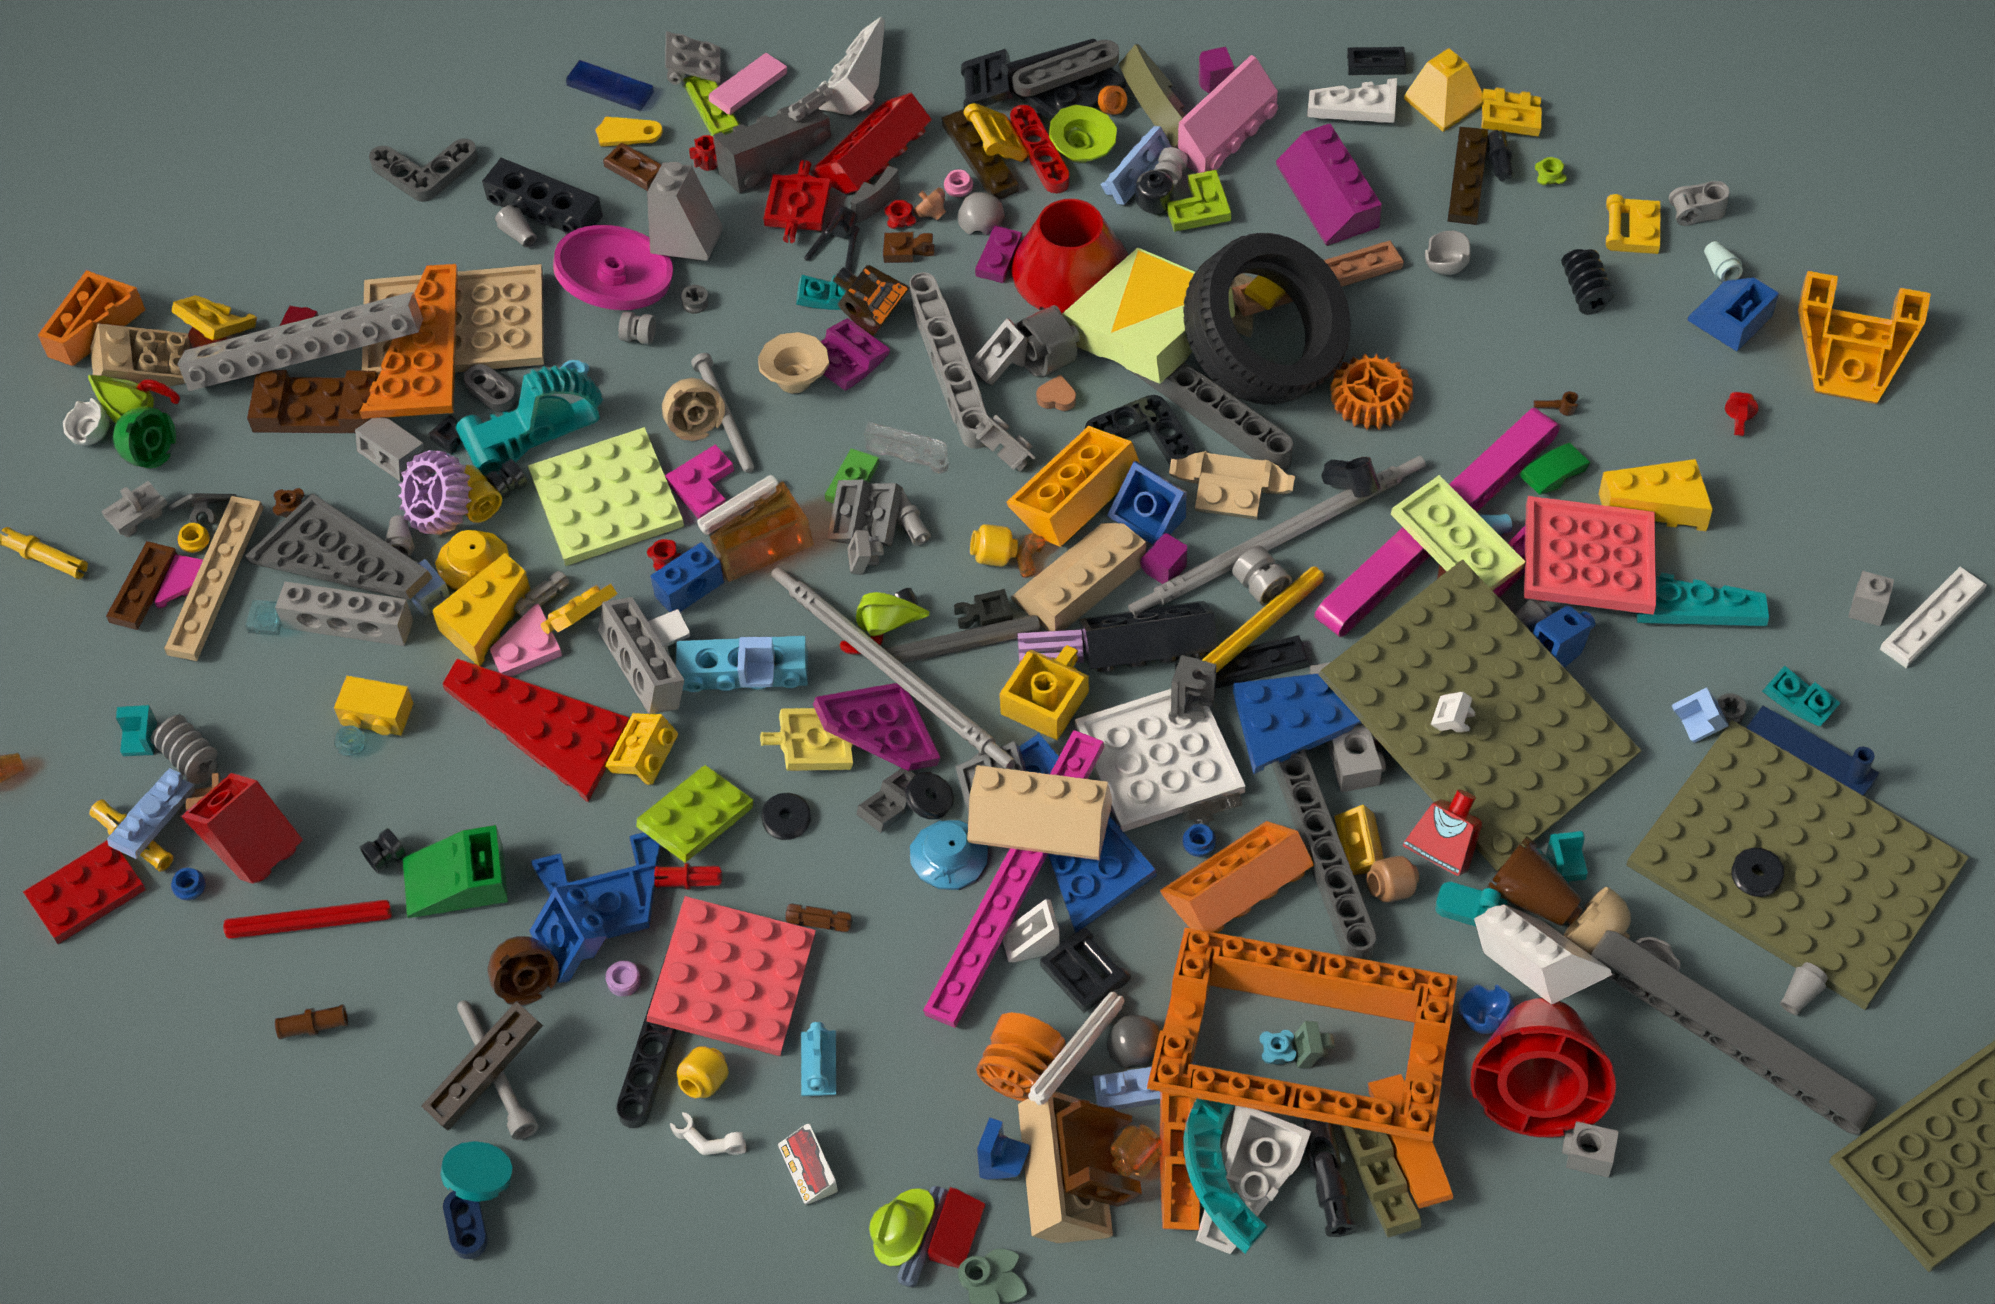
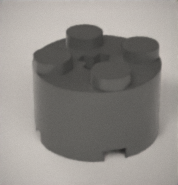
M1053 305L1015 323L1017 328L1028 338L1024 367L1036 377L1040 375L1042 377L1076 360V343L1080 341L1079 332L1075 326H1069L1057 306Z

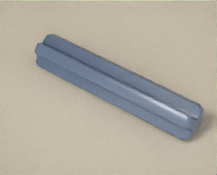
M932 1186L929 1191L934 1198L935 1209L923 1236L922 1243L917 1253L908 1262L902 1264L899 1270L898 1282L904 1286L911 1288L916 1286L927 1258L928 1249L948 1194V1190L939 1186Z

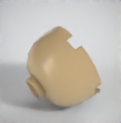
M687 378L676 382L668 389L662 402V415L669 429L682 440L695 441L709 436L706 433L707 431L712 430L714 426L716 428L720 426L725 415V404L716 388L703 379Z
M1604 887L1584 906L1586 910L1568 926L1564 934L1570 941L1588 954H1591L1607 930L1615 931L1629 939L1630 935L1626 931L1631 923V913L1626 902L1618 893L1610 887Z

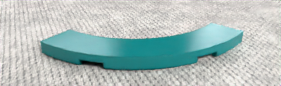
M1197 1098L1189 1112L1184 1131V1157L1188 1175L1195 1193L1207 1214L1223 1234L1246 1254L1264 1235L1268 1226L1247 1207L1237 1192L1233 1193L1226 1179L1227 1171L1220 1148V1136L1227 1117L1236 1105Z

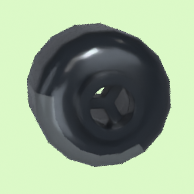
M1150 170L1142 173L1136 182L1137 205L1147 213L1156 214L1166 211L1167 204L1174 199L1172 178L1169 174L1159 170Z

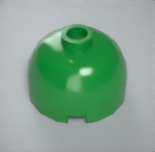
M151 407L130 409L115 424L113 432L114 446L120 457L129 464L149 469L159 467L171 456V453L167 452L170 449V445L176 442L175 425L171 417L159 409Z

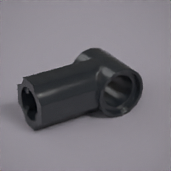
M1359 457L1351 461L1331 459L1324 464V470L1321 474L1324 484L1331 485L1333 488L1352 490L1354 497H1367L1376 493L1381 487L1370 457Z

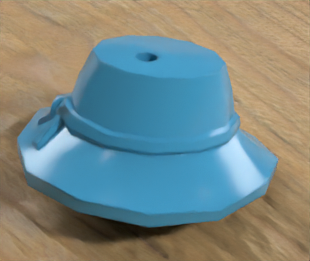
M960 820L938 821L921 830L910 845V864L920 880L937 889L959 890L975 882L986 867L988 845L968 843V824ZM953 842L955 845L950 846L949 843Z

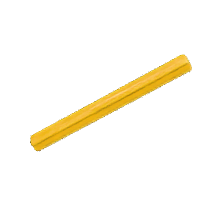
M1316 566L1310 567L1203 658L1202 661L1216 664L1217 673L1323 582V571L1319 570Z

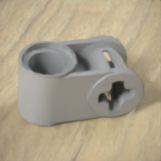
M1710 181L1698 185L1678 187L1670 193L1668 198L1670 204L1676 209L1677 223L1682 226H1689L1698 222L1721 219L1726 213L1730 192L1729 187L1725 183Z

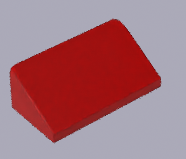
M950 1187L928 1249L930 1261L959 1269L961 1263L968 1258L986 1206L985 1203L956 1188Z

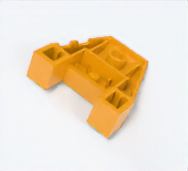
M1807 271L1802 286L1798 316L1815 393L1877 404L1926 322L1931 293L1900 288L1894 300L1891 320L1832 309L1838 276Z

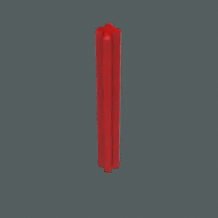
M386 899L229 918L224 920L223 930L226 938L230 939L386 920L391 918L392 908L389 900Z

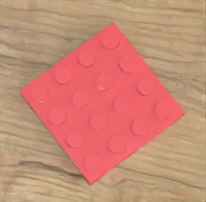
M1528 496L1526 502L1524 598L1653 615L1656 608L1654 512Z
M685 896L648 1011L647 1022L781 1056L816 930Z

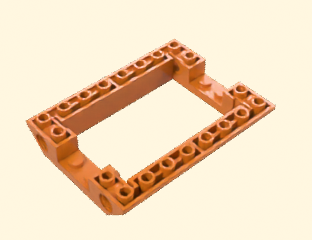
M1184 928L1172 980L1171 999L1163 1031L1160 1030L1147 1089L1433 1142L1458 976ZM1210 986L1413 1022L1414 1028L1402 1102L1192 1064Z

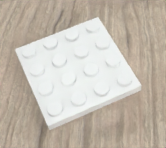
M1171 689L1075 719V727L1078 732L1104 742L1105 748L1093 769L1098 781H1106L1109 784L1112 796L1111 811L1117 825L1123 832L1245 793V784L1209 706H1202L1201 704L1192 705L1191 708L1194 711L1204 713V719L1193 720L1182 716L1172 717Z

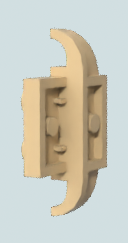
M1207 451L1194 453L1179 460L1171 459L1169 470L1170 476L1178 480L1199 484L1195 511L1250 519L1258 518L1261 492L1270 494L1291 493L1295 480L1294 475H1289L1278 465L1266 459L1240 458L1211 454Z

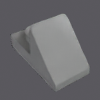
M1006 318L969 364L987 384L993 385L1011 363L1021 367L1025 365L1028 338L1010 319Z

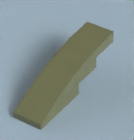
M1135 44L1118 65L1132 92L1153 124L1161 126L1171 146L1178 149L1179 121L1186 116L1182 111L1185 106L1171 91L1170 88L1173 84L1139 44Z
M1340 1125L1361 1181L1387 1238L1421 1228V1218L1407 1192V1182L1394 1158L1393 1146L1387 1134Z

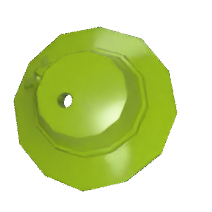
M1073 105L1060 109L1051 120L1049 138L1056 149L1068 159L1077 163H1086L1106 156L1116 144L1117 127L1107 114L1092 107Z

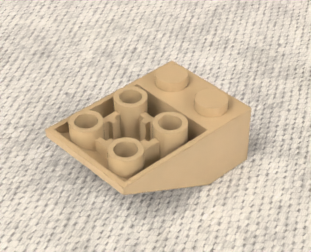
M98 323L90 346L93 375L125 379L138 384L143 380L149 379L163 383L168 387L185 384L178 367V362L184 351L190 349L188 333Z

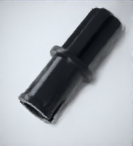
M1494 130L1488 135L1490 145L1489 160L1493 164L1495 176L1498 177L1499 181L1504 182L1512 177L1510 162L1512 152L1507 145L1506 133L1501 130L1500 139L1498 130Z

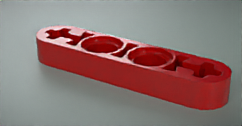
M1028 105L1014 107L1010 113V123L1027 150V157L1044 188L1048 192L1055 194L1066 191L1070 184L1069 171L1049 138L1037 113ZM1023 119L1028 120V126L1025 127ZM1035 135L1041 137V140L1029 142L1027 138ZM1043 155H1048L1053 158L1049 162H1041L1038 160V158ZM1053 171L1058 181L1055 178H1052Z

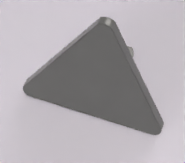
M193 493L168 507L169 511L193 507L194 510L190 514L191 523L199 524L198 516L201 513H207L209 523L213 524L216 522V515L213 510L209 509L208 504L229 501L231 496H237L236 494Z

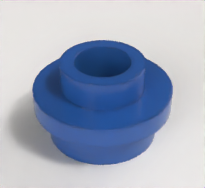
M1195 824L1188 828L1183 835V847L1190 855L1196 857L1206 856L1216 846V836L1206 825ZM1195 840H1202V841H1204L1205 843H1204V844H1195V843H1193V842H1194Z
M183 868L177 871L171 883L173 893L181 900L197 898L203 893L206 886L203 874L193 868ZM194 883L192 886L185 888L187 884Z

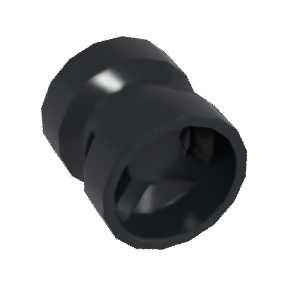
M512 459L503 463L502 468L498 471H491L484 475L487 481L501 494L502 501L508 498L510 492L514 489L520 490L527 485L524 473Z
M389 828L380 832L378 839L375 841H367L359 847L364 858L377 874L387 869V864L392 860L398 861L406 856L403 846Z

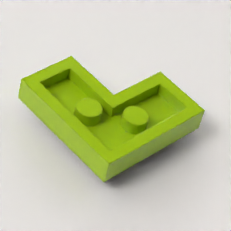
M1216 170L1188 175V185L1192 198L1171 201L1167 204V212L1174 232L1231 221V211Z

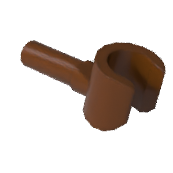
M1568 391L1563 394L1561 400H1534V407L1559 409L1563 415L1570 416L1578 407V404H1574L1578 399V394Z

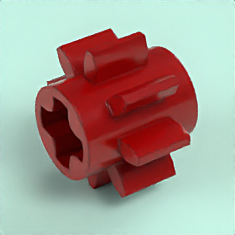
M703 135L698 139H694L695 147L689 148L690 159L694 160L695 168L700 167L706 171L716 169L718 164L713 136Z

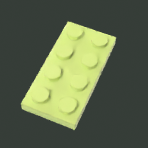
M1440 475L1392 508L1391 515L1446 571L1463 559L1493 591L1524 568L1525 561Z

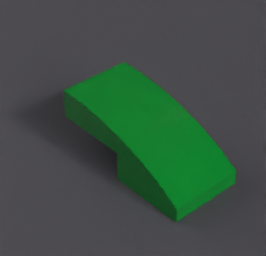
M1569 442L1536 459L1521 470L1519 476L1539 495L1560 488L1566 478L1585 472L1590 461Z

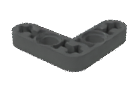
M464 138L453 142L423 168H420L389 146H377L369 154L372 170L420 202L433 199L478 159L475 143L470 139ZM447 166L451 168L447 173L441 174L436 172L440 167ZM401 170L410 171L405 177L396 176Z

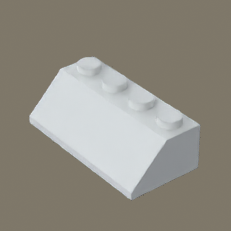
M1503 904L1491 907L1484 914L1474 918L1484 954L1551 1005L1612 975L1611 970L1541 919Z

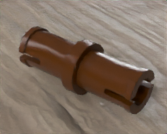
M344 1004L317 1011L314 1008L305 1009V1012L302 1014L275 1018V1030L279 1040L307 1033L310 1036L318 1035L321 1030L348 1026V1014Z

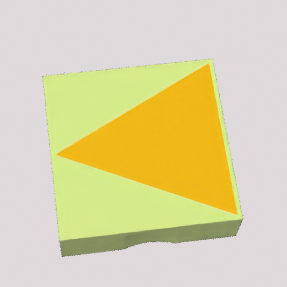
M1137 247L1063 312L1062 316L1066 319L1069 326H1075L1079 332L1080 341L1076 343L1077 347L1099 357L1116 361L1126 369L1161 384L1187 360L1192 352L1185 332L1183 307L1186 290L1195 271ZM1232 287L1229 289L1231 318L1235 316Z

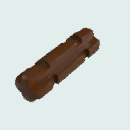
M793 903L788 904L785 914L787 923L799 925L800 922H804V926L831 930V927H835V931L849 932L852 924V915L849 912L838 911L835 914L833 913L834 910L806 906V909H803L802 905Z

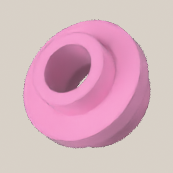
M953 170L944 180V189L953 197H963L972 191L973 180L966 171Z

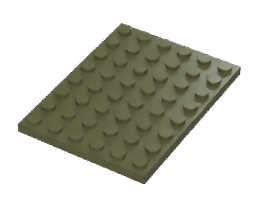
M1463 559L1321 669L1319 673L1323 681L1433 802L1443 799L1451 803L1458 789L1469 792L1476 797L1469 814L1482 821L1475 848L1497 872L1519 845L1526 848L1521 844L1526 836L1535 841L1642 751ZM1465 692L1472 697L1470 707L1475 711V715L1467 717L1464 722L1470 727L1469 731L1457 733L1453 729L1439 731L1431 725L1440 696Z
M1731 720L1728 724L1729 726L1725 728L1628 858L1626 866L1795 968L1802 967L1805 962L1817 966L1828 977L1825 983L1826 987L1866 1010L1956 879L1969 857ZM1763 848L1771 851L1780 859L1784 866V877L1780 888L1773 894L1765 897H1754L1736 887L1732 879L1731 869L1736 856L1743 850ZM1759 869L1752 870L1755 875H1763V872Z

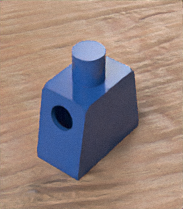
M1565 606L1538 622L1533 635L1565 668L1582 653L1589 633L1596 623L1594 617L1589 612L1583 611L1578 613L1571 606Z

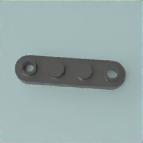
M1099 40L1026 66L1014 73L1013 89L1021 96H1033L1106 70L1118 63L1119 47L1111 40Z

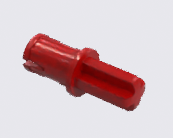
M685 863L683 867L656 866L654 876H668V878L655 879L656 888L685 887L686 890H690L691 886H719L723 878L722 869L719 866H691L690 863Z

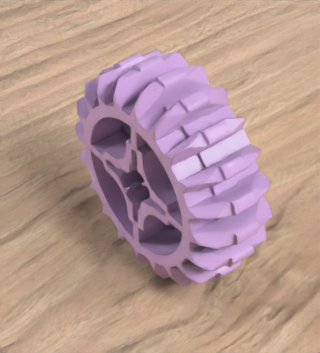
M429 450L422 454L414 455L413 461L407 462L408 470L401 472L404 479L402 483L398 484L402 489L401 494L397 497L402 499L399 509L405 511L404 520L410 522L411 528H415L424 534L441 535L442 533L455 530L457 524L463 523L462 515L469 513L466 504L471 502L468 498V492L473 488L467 485L470 476L464 473L466 466L459 463L458 457H454L445 451Z

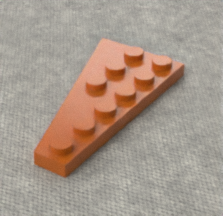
M456 264L426 266L414 292L423 317L419 332L392 340L381 364L382 370L376 382L373 381L370 388V396L367 403H363L360 414L362 419L454 413L458 269Z

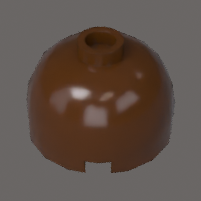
M516 936L499 944L491 954L487 968L489 981L495 994L503 998L505 1003L513 1005L516 1001L521 1005L538 1001L542 998V995L538 993L544 991L548 986L552 989L559 974L558 962L548 947L542 941L529 936Z

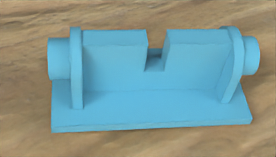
M813 1022L807 1032H801V1096L836 1095V1030L828 1031L824 1028L822 1022Z

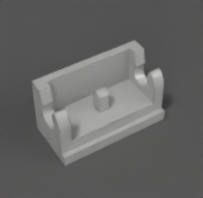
M387 417L372 418L355 430L357 452L398 481L404 479L401 472L408 470L407 462H410L414 455H418L424 449L423 442Z

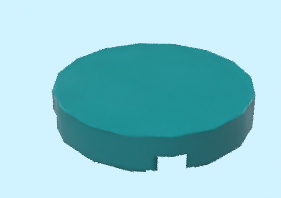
M472 1141L460 1143L452 1147L444 1155L440 1176L443 1185L448 1190L450 1187L456 1191V1196L464 1200L479 1202L492 1200L499 1196V1192L504 1189L506 1191L510 1185L513 1167L510 1158L500 1148L490 1143Z

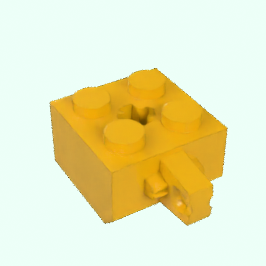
M1066 645L1056 659L1049 658L1034 650L1027 651L999 693L1001 715L1058 741L1089 693V676L1074 668L1078 661V650Z

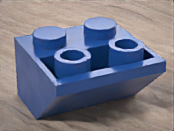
M1754 277L1724 281L1688 316V321L1737 352L1773 316L1779 293Z

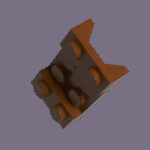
M270 370L258 373L255 376L247 416L253 433L356 434L355 430L372 419H362L360 410L363 403H367L373 381L376 382L378 379L377 371L346 370L345 378L289 377L287 370Z

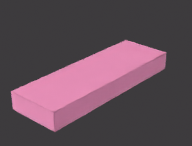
M765 53L709 93V101L731 115L786 75L787 66L768 53Z

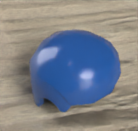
M1476 985L1462 996L1458 1003V1013L1474 1032L1492 1034L1515 1007L1514 998L1499 985H1495L1494 990H1487L1481 985Z

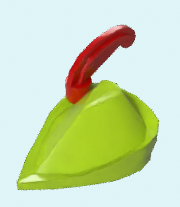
M88 376L100 404L115 423L130 409L137 407L153 408L154 398L150 390L171 398L170 400L174 404L180 402L179 395L173 389L155 380L146 379L138 384L130 380L107 376Z
M873 592L863 595L857 607L856 621L862 630L867 631L871 635L870 638L881 645L885 632L930 615V611L896 596ZM840 642V649L843 652L853 655L861 654L848 642Z

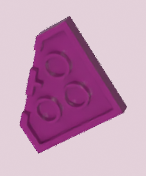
M892 683L815 697L813 707L825 731L907 771L938 765L940 756L910 694L899 684Z

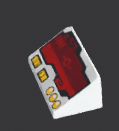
M810 1124L802 1126L778 1144L805 1206L838 1192L835 1178Z

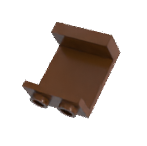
M1076 1100L1069 1107L1056 1113L1065 1193L1116 1207L1142 1195L1141 1181L1121 1176L1118 1173L1113 1132L1132 1123V1115L1119 1112L1112 1107L1091 1104L1088 1100Z

